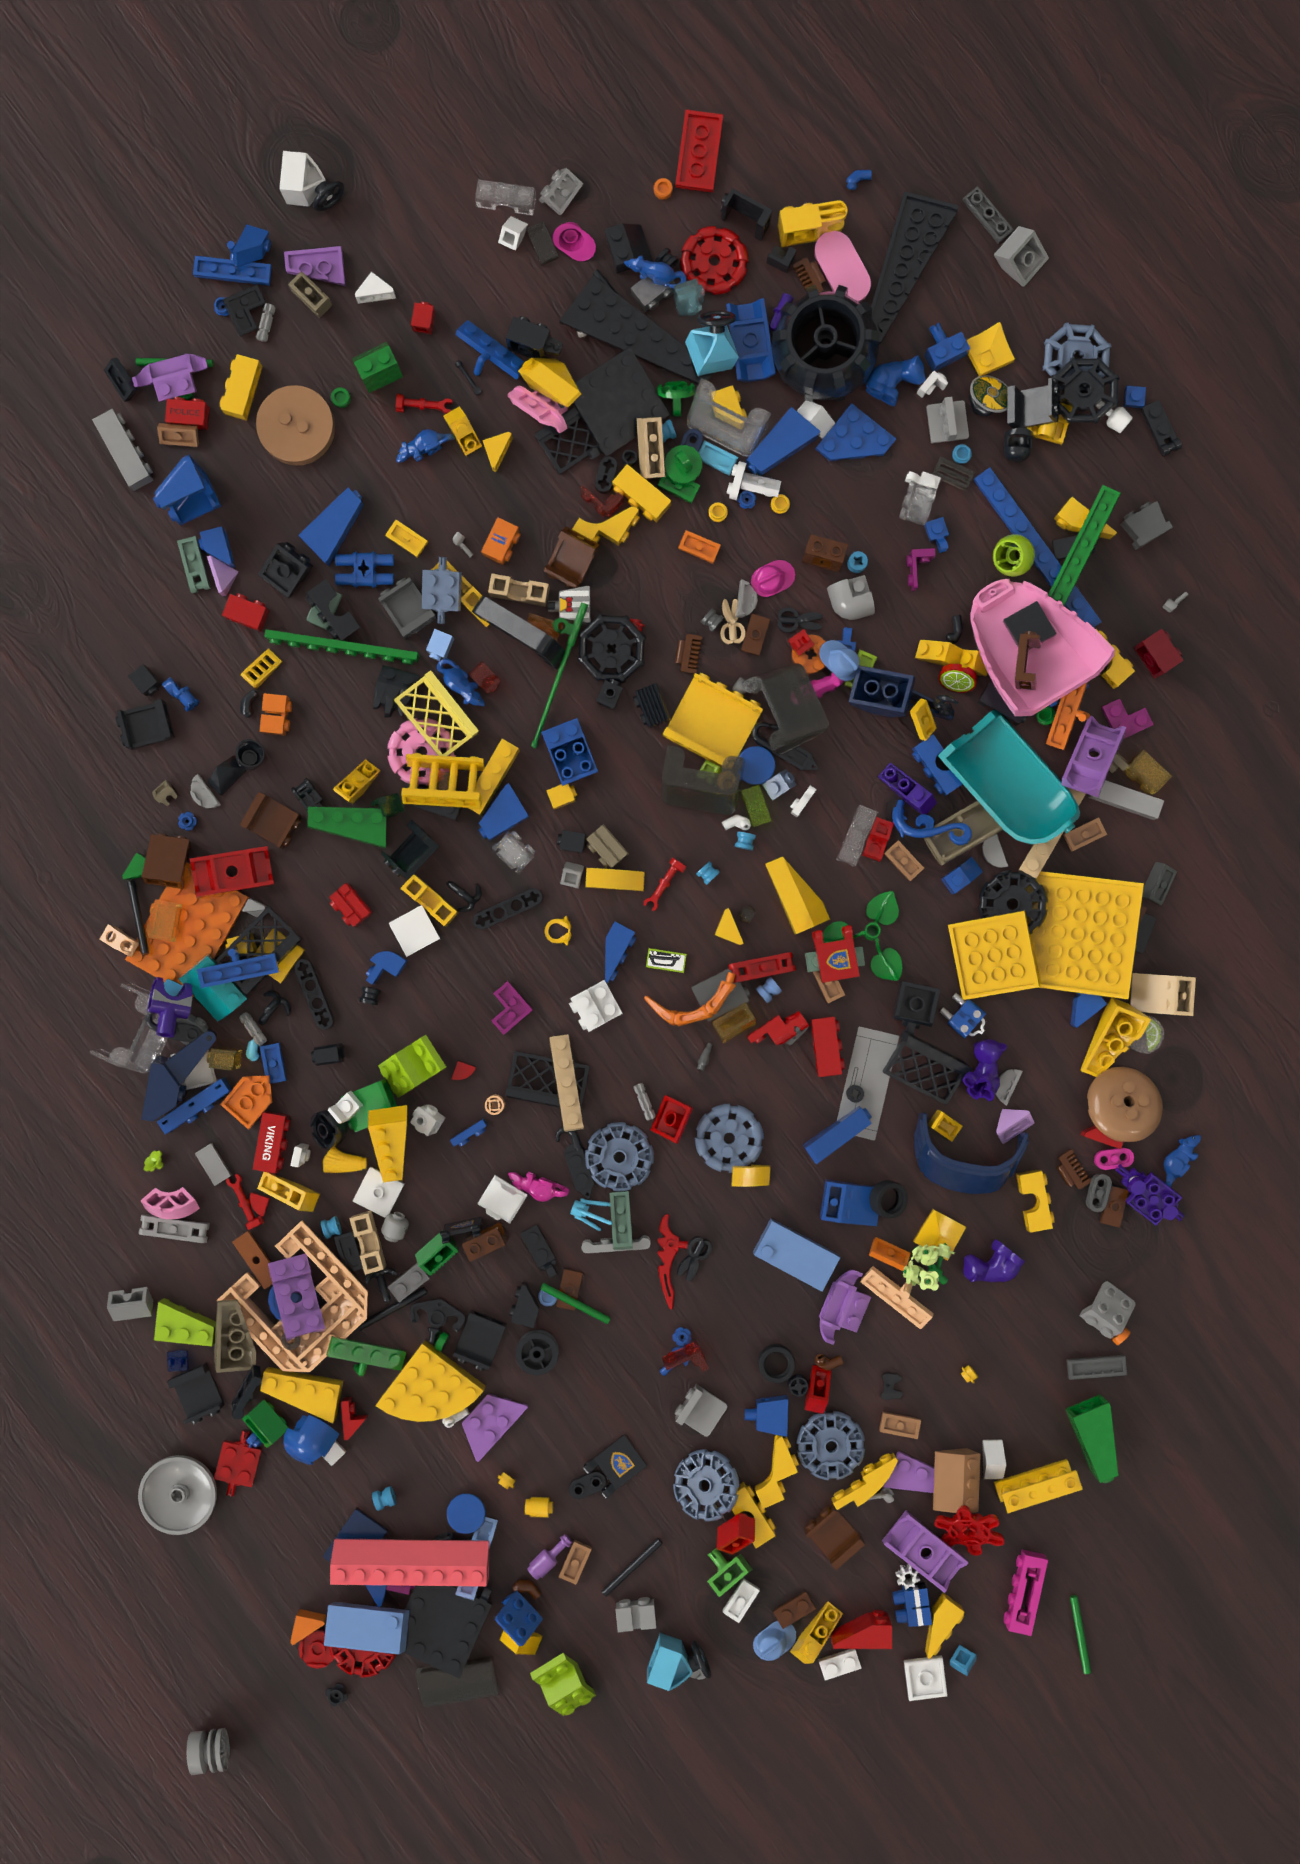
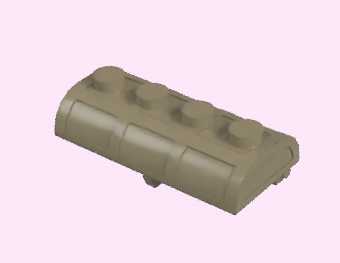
M976 801L934 826L936 828L952 823L967 824L972 830L971 840L967 844L956 845L950 840L949 832L951 831L958 837L964 834L963 830L957 828L932 837H926L924 840L937 862L942 866L1003 831V829L986 809Z

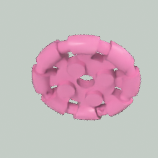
M414 718L417 722L425 723V719L418 720V718ZM427 718V723L438 724V721ZM408 720L402 723L401 727L391 735L387 748L389 749V756L387 757L393 772L397 773L402 781L410 784L411 769L407 772L403 769L407 764L406 754L417 753L418 748L425 747L427 755H438L423 736L418 733V730L411 721ZM426 726V734L429 737H433L437 733L438 727ZM440 728L439 735L441 736L440 738L450 739L451 733L449 730L446 731L444 728ZM407 732L410 737L404 741L401 737ZM438 741L440 752L441 748L449 750L450 742ZM397 749H402L403 756H397ZM454 752L449 755L451 757H456V755H454ZM420 767L419 771H426L425 777H418L417 786L419 784L429 786L431 768ZM439 769L437 783L444 779L443 776L447 772L449 773L450 769Z

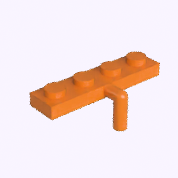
M1088 682L1060 699L1046 741L1047 745L1065 750L1076 717L1081 722L1090 718L1089 713L1079 710Z

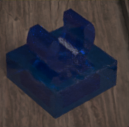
M188 1350L167 1352L168 1372L186 1371L189 1369Z

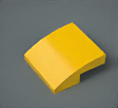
M274 928L265 939H274ZM277 930L278 939L287 938ZM264 942V953H272L275 950L274 942ZM261 945L255 953H261ZM297 945L278 964L279 972L269 974V976L281 984L305 950Z

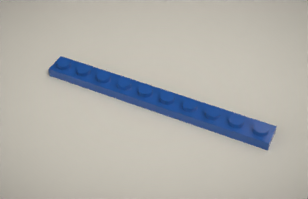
M989 467L975 477L974 482L1010 532L1022 535L1030 540L1035 550L1034 565L1052 588L1062 566ZM1075 585L1065 607L1071 612L1075 611L1082 621L1088 622L1094 628L1102 621Z

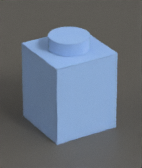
M434 629L426 649L430 654L429 657L437 661L446 659L454 641L453 636Z

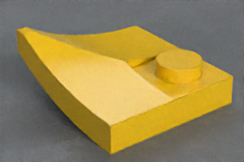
M1000 322L966 340L970 347L968 356L979 376L991 373L1013 363L1015 360Z
M933 1209L913 1242L922 1247L926 1244L939 1247V1243H946L947 1246L951 1247L950 1251L953 1252L966 1227Z

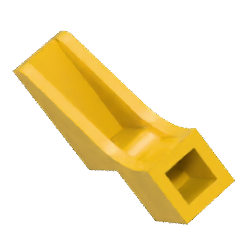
M630 507L598 524L589 523L579 518L572 529L596 543L600 539L598 536L600 534L619 546L621 542L625 543L630 534L628 532L630 527H635L639 521V509Z
M920 640L915 656L916 659L943 666L961 664L964 668L970 667L976 675L987 676L988 672L979 651L964 650L950 642Z
M775 1435L771 1472L763 1482L755 1486L756 1494L763 1509L785 1500L783 1493L786 1491L780 1480L798 1473L796 1466L799 1463L795 1454H790L789 1448H791L787 1436L783 1438V1436Z

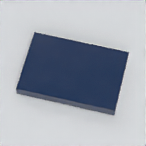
M356 1508L335 1539H382L388 1529ZM334 1540L322 1556L330 1563Z

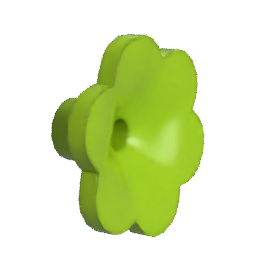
M153 1151L144 1162V1170L146 1172H152L155 1168L161 1169L163 1167L161 1151Z

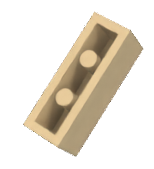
M637 418L640 475L643 478L665 477L662 418Z

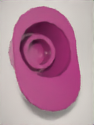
M567 222L561 224L553 233L555 246L572 259L586 261L593 257L596 251L594 239L582 230L577 223Z
M773 561L754 572L751 578V585L758 595L762 597L773 596L793 584L795 580L794 568L787 561Z

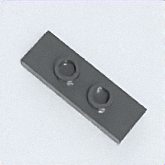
M1113 1355L1067 1359L1068 1379L1127 1375L1126 1356Z

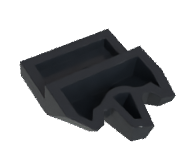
M383 665L375 687L373 709H379L381 706L384 707V718L391 717L395 710L398 711L400 716L405 715L394 699L419 681L420 676ZM405 696L400 701L404 706L411 707L414 697Z

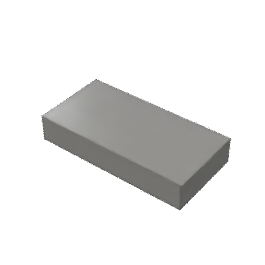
M213 1143L195 1153L214 1186L232 1176Z

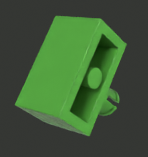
M717 1548L708 1554L717 1566L718 1572L707 1582L719 1597L753 1570L741 1554L728 1562Z

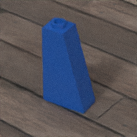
M791 407L747 458V469L754 475L757 473L759 476H762L815 441L821 431Z
M347 488L299 534V537L327 566L332 563L364 507L361 501L363 497L356 490L352 492Z
M858 1106L802 1145L815 1164H818L872 1124L869 1120L872 1116L866 1108L862 1109Z

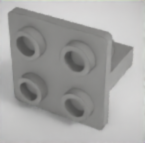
M945 397L942 403L927 405L926 410L932 444L969 438L965 402L963 400L953 402L952 397Z

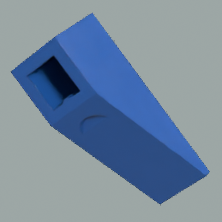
M617 922L613 923L605 942V982L607 983L609 980L614 981L618 973L615 970L618 963L623 964L628 955L624 953L628 946L632 947L637 938L634 936V931Z

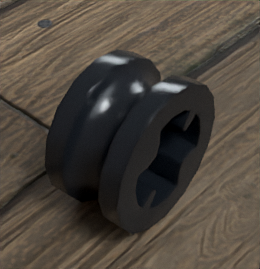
M852 1085L847 1089L846 1096L851 1102L858 1103L864 1098V1091L860 1086ZM854 1088H857L856 1091L860 1090V1094L857 1096V1099H854L853 1096H850V1093L853 1092Z

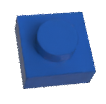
M1126 386L1124 407H1144L1146 387Z

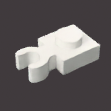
M810 785L800 800L798 798L795 799L790 806L793 809L791 811L792 815L798 817L815 793L816 789Z

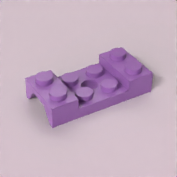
M1090 716L1062 777L1061 785L1099 797L1111 764L1125 736L1126 727L1121 726L1112 729L1100 725L1093 716ZM1096 751L1099 753V756L1091 757L1089 753Z
M307 1254L268 1263L286 1341L308 1333L325 1331ZM293 1293H299L302 1296V1300L294 1303L290 1297Z
M905 1510L882 1540L886 1547L944 1593L947 1591L950 1580L957 1571L969 1563L965 1556L955 1548L950 1547L907 1510ZM922 1549H931V1554L928 1557L921 1556Z

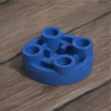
M759 746L745 749L737 761L739 776L744 782L752 785L765 783L772 777L775 770L773 755L767 749Z
M461 1494L450 1502L447 1509V1520L455 1531L462 1534H470L477 1531L485 1522L486 1509L478 1496Z

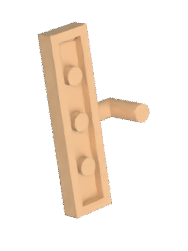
M874 1266L861 1278L860 1282L919 1329H922L933 1317L934 1313L910 1295L913 1286L911 1282L899 1287Z

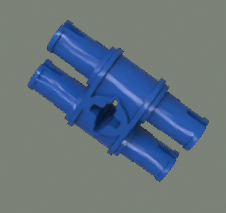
M355 551L352 554L335 555L336 566H353L354 568L352 574H335L336 585H353L355 588H358V586H372V588H375L377 585H394L393 573H377L375 571L377 566H394L393 554H377L374 551L372 553H357ZM366 565L369 570H366L364 574L361 569H364Z

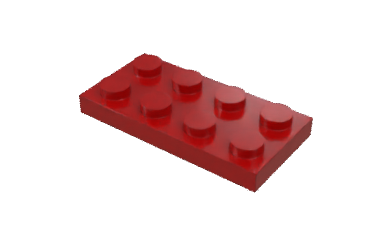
M685 109L675 188L713 193L723 114Z

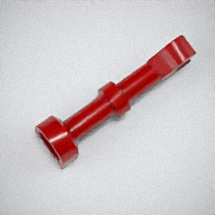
M397 393L395 408L396 412H404V406L419 407L420 410L425 408L438 409L447 414L452 410L446 409L445 405L452 404V400L447 398L436 402L427 401L425 398H420V400L408 399L403 394Z
M673 857L669 861L671 867L664 878L659 880L660 884L650 898L644 901L643 905L645 906L649 901L654 902L652 911L657 909V901L666 887L669 888V882L677 870L683 873L687 867Z
M236 1174V1183H232L230 1178L226 1179V1183L235 1191L240 1202L238 1203L239 1207L243 1208L248 1220L246 1227L250 1230L265 1222L262 1216L255 1218L249 1205L250 1200L246 1198L242 1189V1177L240 1174Z

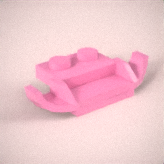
M517 386L508 393V398H510L513 405L518 406L538 420L539 423L553 426L559 433L567 429L566 422L562 416L563 413L568 411L567 407L560 408L556 401L537 391L530 392L522 386Z

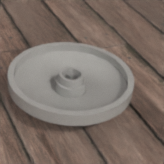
M183 1455L169 1456L156 1462L143 1476L138 1491V1502L145 1519L155 1529L171 1535L187 1534L201 1527L211 1516L217 1501L216 1482L209 1469L200 1461Z

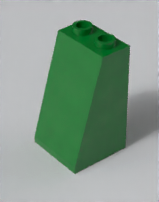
M1099 1394L1065 1408V1411L1091 1473L1100 1483H1108L1118 1476L1111 1406Z

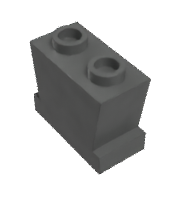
M1149 501L1140 507L1141 511L1136 514L1132 511L1123 517L1125 520L1120 525L1134 541L1132 546L1135 550L1173 528L1170 521H1165L1158 501L1153 504Z

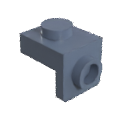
M784 770L762 785L773 801L789 789L795 787L796 783L794 776L787 770Z

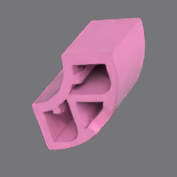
M183 1187L169 1193L154 1188L140 1200L149 1213L162 1219H180L200 1209L196 1200Z

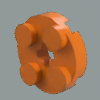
M808 635L815 644L811 649L816 653V657L813 656L812 659H808V655H805V653L798 657L793 649L791 656L794 664L801 672L814 674L825 667L820 659L819 652L822 644L826 641L817 635Z

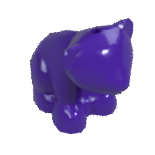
M984 1039L974 1044V1056L979 1063L974 1072L969 1071L962 1079L967 1086V1092L972 1098L976 1100L986 1098L988 1101L994 1099L1000 1087L997 1060L1007 1049L1006 1044L992 1039Z
M995 1239L991 1245L994 1253L988 1262H984L972 1254L964 1257L963 1274L971 1282H1007L1017 1276L1025 1261Z

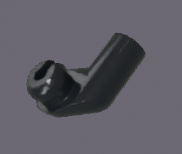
M969 395L971 407L975 414L982 417L992 415L993 412L980 407L974 401L972 395Z
M961 615L952 617L953 633H947V642L955 644L959 641L963 632Z
M254 689L249 691L240 702V713L246 718H250L254 714V711L251 709V703L259 696Z

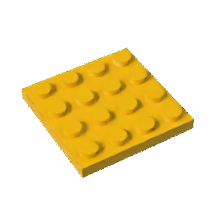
M1025 911L948 925L963 1000L1040 987Z

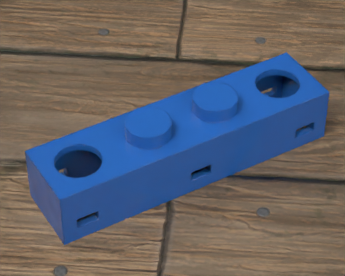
M221 1078L158 1120L157 1123L164 1134L172 1132L185 1122L190 1124L198 1119L197 1114L202 1111L206 1113L214 1108L213 1104L230 1093L232 1087L226 1078Z

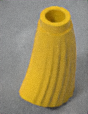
M332 1147L323 1158L324 1173L355 1172L367 1169V1158L344 1153L336 1147Z

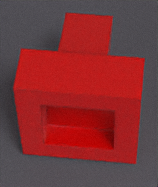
M804 629L788 639L789 644L798 657L815 645Z

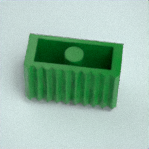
M439 1233L419 1250L415 1257L418 1266L429 1276H432V1273L438 1271V1268L444 1266V1263H447L455 1253H458V1249L452 1236H450V1243L442 1244V1237Z

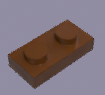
M805 1590L775 1608L773 1613L784 1629L814 1611L816 1607Z

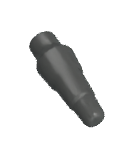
M712 1043L707 1044L698 1060L697 1069L704 1071L709 1063Z

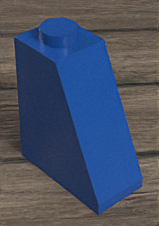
M509 783L504 786L479 822L481 826L479 831L484 839L488 838L491 841L530 818Z

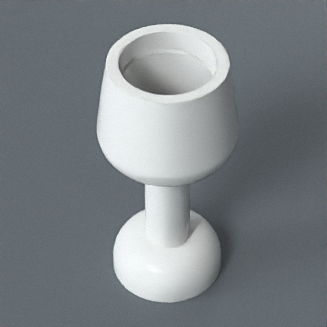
M1100 401L1096 407L1100 409L1105 403ZM1117 407L1115 410L1111 409L1106 413L1109 416L1106 422L1107 426L1118 433H1121L1133 419L1123 407Z

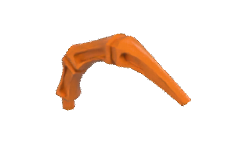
M728 972L726 981H721L718 990L707 1001L706 1005L704 1004L693 1011L678 1012L676 1010H668L649 996H645L644 999L666 1022L673 1026H683L712 1018L713 1014H717L728 995L736 987V984L733 983L735 974Z

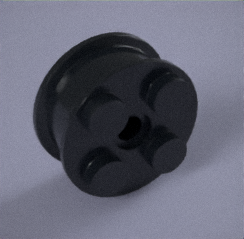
M541 1329L531 1330L525 1333L519 1340L516 1348V1360L524 1372L536 1376L546 1374L554 1368L558 1360V1342L551 1333ZM534 1351H539L541 1354L537 1355Z

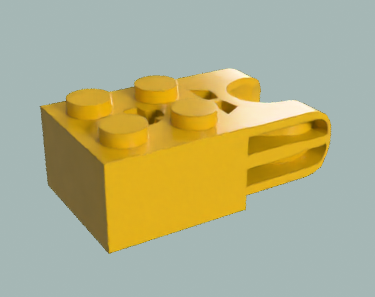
M837 200L820 204L806 203L796 208L793 206L780 210L778 219L781 247L815 242L824 233L841 232L848 212L846 204L843 201Z

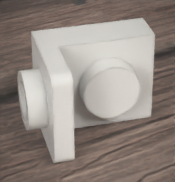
M933 371L916 394L921 398L926 393L930 395L936 385L944 390L948 385L946 377L940 372Z
M349 1091L336 1105L331 1106L328 1111L341 1124L350 1120L363 1104L352 1091Z

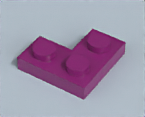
M1120 699L1101 707L1110 728L1126 727L1123 739L1153 725L1146 708L1128 715Z
M509 981L493 993L505 1009L491 1021L505 1035L533 1009Z

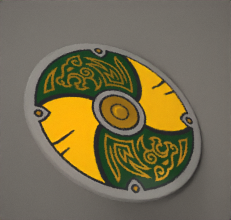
M988 375L978 376L972 381L970 393L980 407L995 413L1007 411L1008 386L1004 382Z

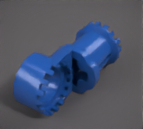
M171 677L162 683L171 696L182 702L186 712L195 708L194 706L200 703V700L195 699L190 693L188 686L180 689Z

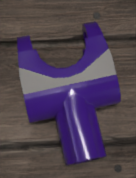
M155 978L149 994L147 1011L159 1014L156 1035L166 1038L174 1037L176 1019H188L192 1004V986L190 983L183 984L181 993L178 996H171L164 988L163 978Z

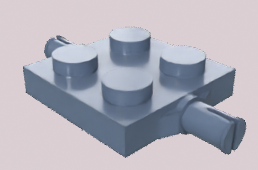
M439 557V569L423 570L422 609H432L438 612L437 623L445 624V612L461 611L462 572L446 569L447 557Z

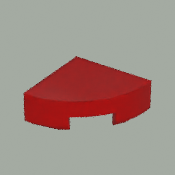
M458 1061L451 1079H466L474 1073L476 1067Z
M251 1192L250 1204L253 1210L258 1215L264 1217L270 1197Z

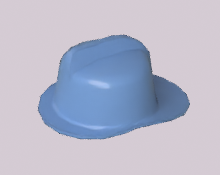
M830 640L822 644L819 655L824 665L840 680L849 681L854 679L859 667L857 653L839 641Z
M778 1620L771 1623L754 1639L753 1649L756 1655L766 1661L778 1659L795 1643L796 1631L794 1626L791 1624L783 1629Z

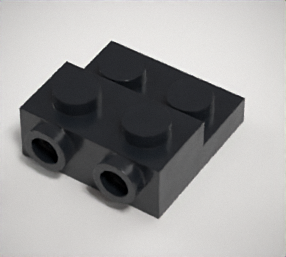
M282 542L276 544L258 575L289 598L293 595L299 583L305 580L313 565L309 563L310 558L308 556L296 553L294 551L295 547L291 543Z

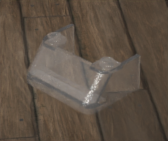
M122 983L121 987L138 994L135 1000V1008L138 1012L145 1015L130 1050L124 1047H117L109 1053L102 1049H93L90 1051V1054L122 1068L140 1073L150 1072L153 1060L160 1056L167 1038L156 1035V1031L151 1030L147 1026L146 1016L148 1014L147 1005L150 991L133 983ZM155 1013L152 1016V1021L158 1024L159 1014Z

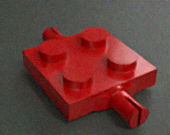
M242 1430L240 1441H223L214 1479L229 1484L227 1496H234L236 1486L242 1485L251 1488L253 1486L262 1448H255L254 1446L249 1448L246 1440L249 1437L250 1431Z

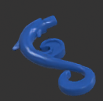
M898 800L896 807L893 808V823L902 838L904 834L915 838L932 837L957 828L963 830L964 834L958 837L953 834V831L949 832L950 840L954 844L964 845L971 840L972 830L967 824L952 823L934 828L933 818L923 814L916 818L915 824L918 829H915L904 821L907 818L904 816L903 807L905 802L903 800Z

